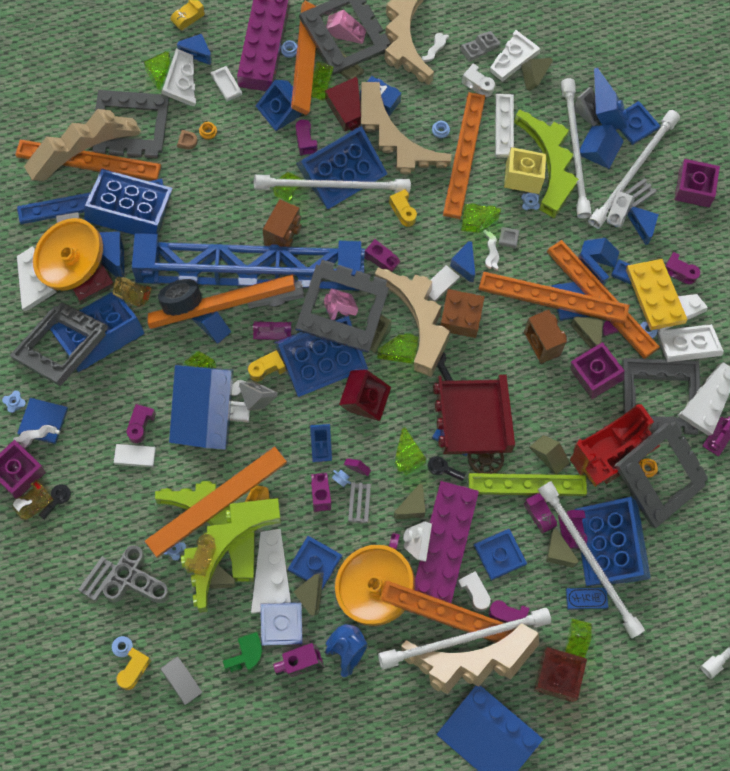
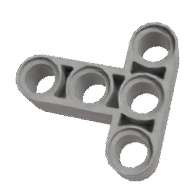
M135 545L129 546L125 550L103 588V593L107 600L113 603L119 602L128 588L156 603L166 602L169 598V591L163 582L139 570L145 559L141 548ZM139 553L140 556L137 560H130L131 554ZM123 570L129 571V575L126 578L119 577ZM144 579L147 581L144 587H137L139 580ZM112 588L119 589L115 596L109 595V591ZM157 589L165 590L162 596H154Z

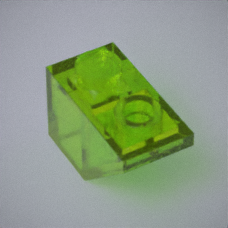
M475 203L465 204L461 231L480 233L499 219L501 208L491 205L480 206Z

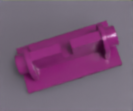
M254 321L253 340H281L291 336V322Z
M730 416L728 418L720 417L713 434L709 435L702 447L718 457L730 440Z

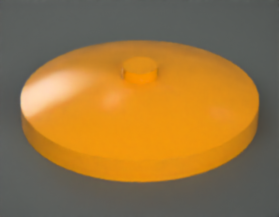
M71 218L56 223L42 235L36 245L33 255V268L37 278L54 290H70L80 286L93 275L99 266L103 254L102 237L93 225L83 219Z
M369 545L356 550L346 558L336 576L335 594L339 606L352 620L363 625L379 626L395 620L405 610L379 601L386 580L415 590V577L411 565L400 552L385 545Z

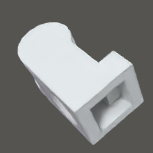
M472 64L464 73L461 83L478 94L486 95L485 97L491 96L495 87L494 80L479 73V67Z
M617 191L607 218V224L622 228L635 198L629 194Z
M476 571L457 581L459 590L466 589L470 596L472 608L477 612H484L490 604V596Z

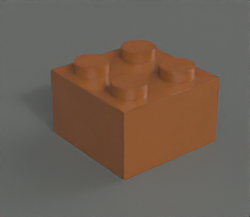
M279 199L263 227L265 246L273 244L280 247L292 246V238L294 234L298 235L302 226L300 224L299 207Z
M448 289L440 326L445 327L452 334L476 338L485 296Z
M548 309L528 318L524 334L539 362L542 364L560 356L567 342V337L564 331H561L558 327L556 316L552 315Z

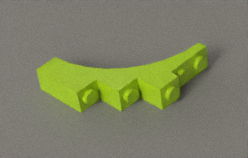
M519 109L514 123L525 130L535 140L542 153L546 154L549 174L548 189L539 210L555 219L576 188L579 180L572 173L566 172L574 156L568 149L561 147L567 138L569 130L556 122L548 126L544 121H540L532 117L528 112Z
M202 481L201 484H196L195 491L187 488L180 491L164 488L160 491H155V500L157 504L173 505L188 510L217 489V487L211 481ZM230 505L207 521V523L211 526L230 524L227 522L226 511L230 510ZM255 531L237 541L228 550L235 582H254Z
M278 498L230 504V510L226 511L227 522L230 524L207 526L208 533H204L205 545L209 546L184 549L185 555L181 556L182 568H186L188 574L195 573L191 575L192 587H196V594L193 595V605L198 607L199 613L208 612L210 582L217 565L225 553L237 541L249 533L265 526L281 523Z

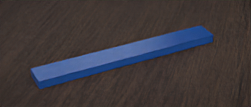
M162 179L149 181L163 185ZM91 192L17 206L20 224L52 219L59 215L83 213Z

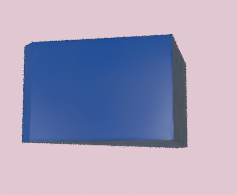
M202 34L178 41L177 48L193 55V59L211 65V53Z
M632 207L627 216L645 245H647L653 236L659 214Z
M606 238L586 240L581 252L586 250L597 263L615 268L620 252Z
M468 241L451 259L450 267L469 282H474L475 278L472 241Z
M217 311L192 318L217 344L231 333V330Z
M330 424L310 425L313 462L332 461Z

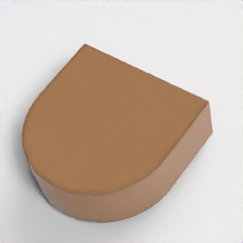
M182 130L177 147L188 150L193 149L198 142L197 136L193 132Z

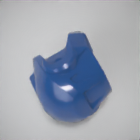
M344 624L339 626L326 641L327 647L324 653L326 655L338 653L341 656V676L347 677L353 673V669L360 662L368 644L358 627Z

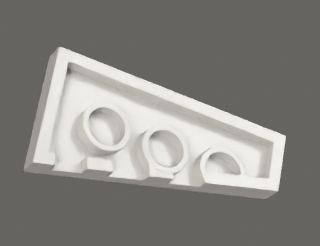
M724 362L719 364L708 377L706 383L699 388L694 398L687 403L685 409L678 415V417L708 436L713 434L730 393V366Z
M281 529L260 533L251 614L261 613V603H291Z

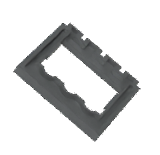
M330 0L299 14L301 22L332 75L385 52L387 47L391 45L385 33L381 34L384 30L378 20H372L375 18V15L368 4L365 5L367 3L366 0ZM351 4L374 45L344 58L321 16L329 15Z
M98 90L95 111L97 109L106 110V107L110 106L137 108L140 110L154 109L158 111L154 131L155 136L154 140L114 138L90 148H93V152L106 154V150L109 149V155L124 156V151L126 150L128 157H142V152H145V158L158 159V153L163 151L170 97L163 94Z
M321 260L320 265L316 264L295 330L369 353L389 287H386L387 280L374 277L373 282H370L371 275L356 270L354 277L351 276L353 269L338 265L337 270H333L335 263ZM322 278L376 295L365 330L311 313L320 291L319 286Z
M60 303L47 313L9 356L19 364L61 386L104 338L108 327L106 324L71 306ZM56 322L87 337L71 353L63 365L32 350Z
M624 358L622 360V368L625 370L623 380L624 414L636 404L634 379L689 381V401L694 398L700 388L699 361L682 360L667 362V360L634 358ZM650 416L654 421L649 429L651 433H654L664 423L676 421L680 430L681 427L683 428L685 435H698V429L680 417Z
M676 421L664 423L615 465L653 528L661 525L705 487L706 484L704 482L708 479L693 451H690L691 447L685 436L682 435V431ZM667 439L691 482L683 489L681 488L663 505L638 462L662 441Z

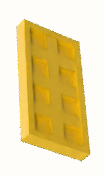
M663 259L628 265L626 271L650 331L686 324L688 319Z

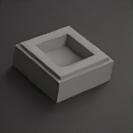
M502 227L498 245L516 248L520 230Z

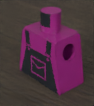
M313 643L283 653V661L273 664L277 676L287 673L291 677L324 668L319 648ZM298 659V663L294 666V661Z

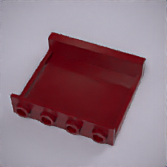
M507 374L499 375L497 380L442 381V377L438 376L436 383L433 384V393L437 394L435 411L439 413L437 429L441 432L438 443L439 448H442L443 454L512 453L515 447Z

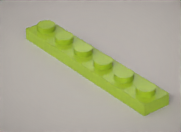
M469 473L468 488L478 490V495H536L539 493L538 489L550 481L554 484L559 494L558 496L587 495L586 475Z

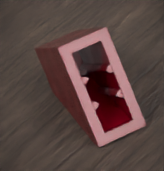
M354 77L325 90V100L345 132L348 130L352 131L361 124L358 78Z

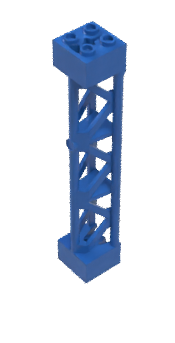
M135 233L132 271L136 283L169 284L176 280L191 279L197 285L251 286L270 281L258 279L260 274H275V279L280 278V275L293 274L298 278V281H301L303 288H309L316 264L320 265L321 260L336 263L338 260V265L353 269L351 276L354 277L356 270L364 273L365 248H361V241H339L338 249L280 247L275 244L270 246L163 243L159 242L158 234ZM172 250L204 252L189 263H184ZM232 252L264 254L251 264L245 265ZM292 254L323 255V257L307 268ZM161 256H162L168 263H160ZM221 259H222L227 265H221ZM280 260H281L287 267H280ZM276 261V266L270 267ZM159 271H176L179 277L159 276ZM201 272H214L215 278L198 277ZM220 272L236 273L239 279L220 278ZM321 281L319 286L320 289L332 288L335 290L359 291V289L337 282Z

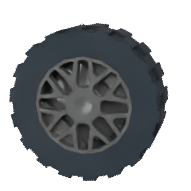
M191 279L171 282L164 286L158 294V300L163 312L171 316L188 313L202 301L199 287Z

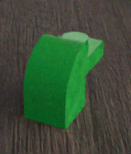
M257 632L237 638L242 654L223 661L226 672H239L242 670V666L246 665L247 671L250 673L258 667L262 660L263 652Z

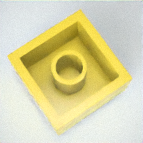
M511 147L506 162L504 188L540 194L545 179L546 154Z

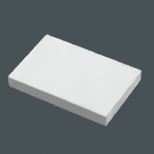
M712 324L657 332V337L667 362L723 355L722 346Z

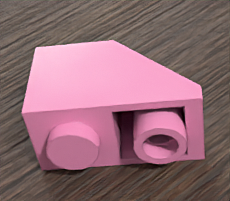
M345 10L329 15L326 27L333 37L363 44L366 29Z

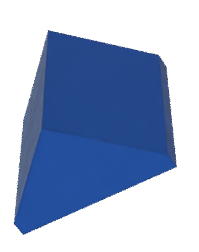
M611 124L592 126L580 147V155L610 169L624 141Z

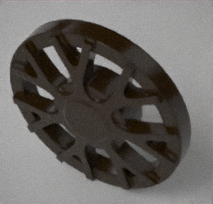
M497 453L475 454L478 455V459H473L471 454H468V463L476 473L496 474L504 464V454L499 453V459H494V454ZM477 462L481 465L478 469L474 466ZM493 462L499 465L497 469L491 466ZM488 466L489 472H484V467Z

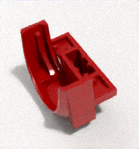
M638 404L584 440L579 439L575 443L574 453L570 461L580 475H587L594 487L603 482L608 484L621 476L615 465L652 434L649 429L654 421L642 404ZM659 444L657 447H655V448H654L651 452H649L648 454H650V453H652L653 451L657 450V449L660 447V444Z

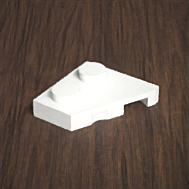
M422 522L407 528L403 537L405 541L404 548L417 560L424 562L427 558L431 523Z

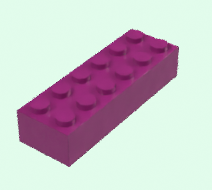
M253 0L237 74V82L240 88L267 91L274 82L290 8V0Z
M440 481L430 519L432 527L427 558L425 562H419L415 577V591L448 603L452 602L477 502L478 490Z

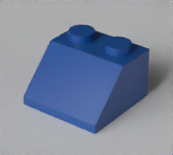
M274 80L256 104L257 109L275 131L299 118L302 114L291 108L293 86L286 80Z
M100 232L103 241L101 264L121 281L122 277H125L124 245L120 232Z

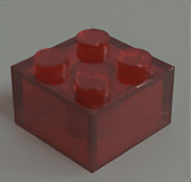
M547 647L543 651L534 691L574 703L579 697L587 658Z

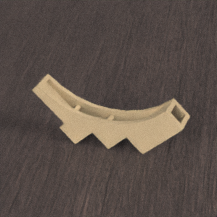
M391 0L386 5V14L392 22L386 26L385 34L392 44L385 50L384 59L389 66H394L397 69L403 65L407 72H412L420 82H425L429 85L433 81L434 71L418 55L410 33L412 17L424 0Z
M362 82L361 126L366 132L379 130L378 151L383 153L396 151V171L407 175L414 172L415 165H418L420 168H427L429 165H435L437 168L450 166L451 154L425 149L410 141L396 128L384 108L380 82Z
M97 109L86 124L71 123L61 138L46 137L24 167L32 180L45 181L61 165L85 149L114 138L137 136L141 133V130L133 118L118 117L111 110Z
M377 268L375 277L387 280L386 287H389V290L405 303L415 318L420 342L414 360V370L432 377L450 335V331L445 327L436 326L441 315V305L434 301H427L432 290V281L425 276L420 277L418 275H415L413 280H410L408 277L396 275L390 270Z
M521 623L511 634L483 649L463 653L432 651L404 660L409 664L418 666L423 673L429 674L430 684L435 690L448 694L461 677L466 682L473 683L479 687L493 669L498 675L505 676L511 680L538 647L539 633ZM405 641L401 649L406 651L418 646Z

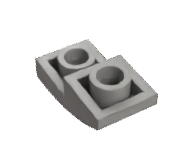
M492 31L477 35L476 40L462 44L460 50L470 62L494 50L500 45V42Z
M178 657L160 668L184 705L202 693Z

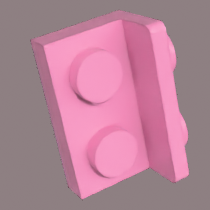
M331 288L329 294H326L324 298V305L331 320H335L338 311L347 316L350 314L356 316L358 312V307L350 293Z

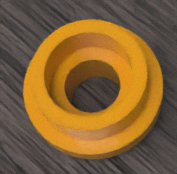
M204 122L199 128V134L204 139H212L217 135V128L211 122Z
M645 458L639 463L647 478L653 477L658 471V466L652 459ZM644 466H650L651 471H646Z

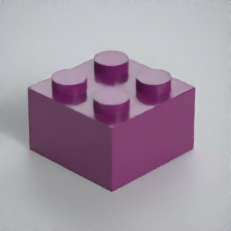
M684 159L678 173L674 200L710 208L716 196L720 166Z
M603 342L571 361L572 373L591 399L596 398L624 380L625 370Z
M14 440L0 452V485L15 499H19L46 472L42 465Z

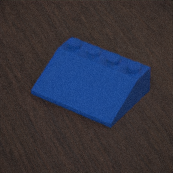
M362 126L296 163L306 181L375 182L388 174ZM311 187L327 209L361 190L359 188Z
M101 169L85 204L84 220L133 235L135 233L159 234L172 188Z
M115 290L79 310L106 324L108 328L105 331L106 335L76 370L80 372L88 368L95 362L145 334L136 315ZM59 322L50 328L68 358L79 344L87 338Z
M342 315L334 320L352 326L347 315ZM299 332L274 342L298 397L349 377L352 370L368 369L362 351L304 332Z
M175 365L169 443L214 449H226L228 447L234 370Z
M628 497L574 509L585 511L586 518L582 519L584 533L587 535V548L592 552L595 557L594 559H596L595 561L600 565L601 570H603L611 584L651 579L639 506L635 499ZM581 551L586 586L603 585L594 572L595 570L587 561L588 559H586Z
M475 686L436 734L477 771H518L543 740L542 737L482 686Z

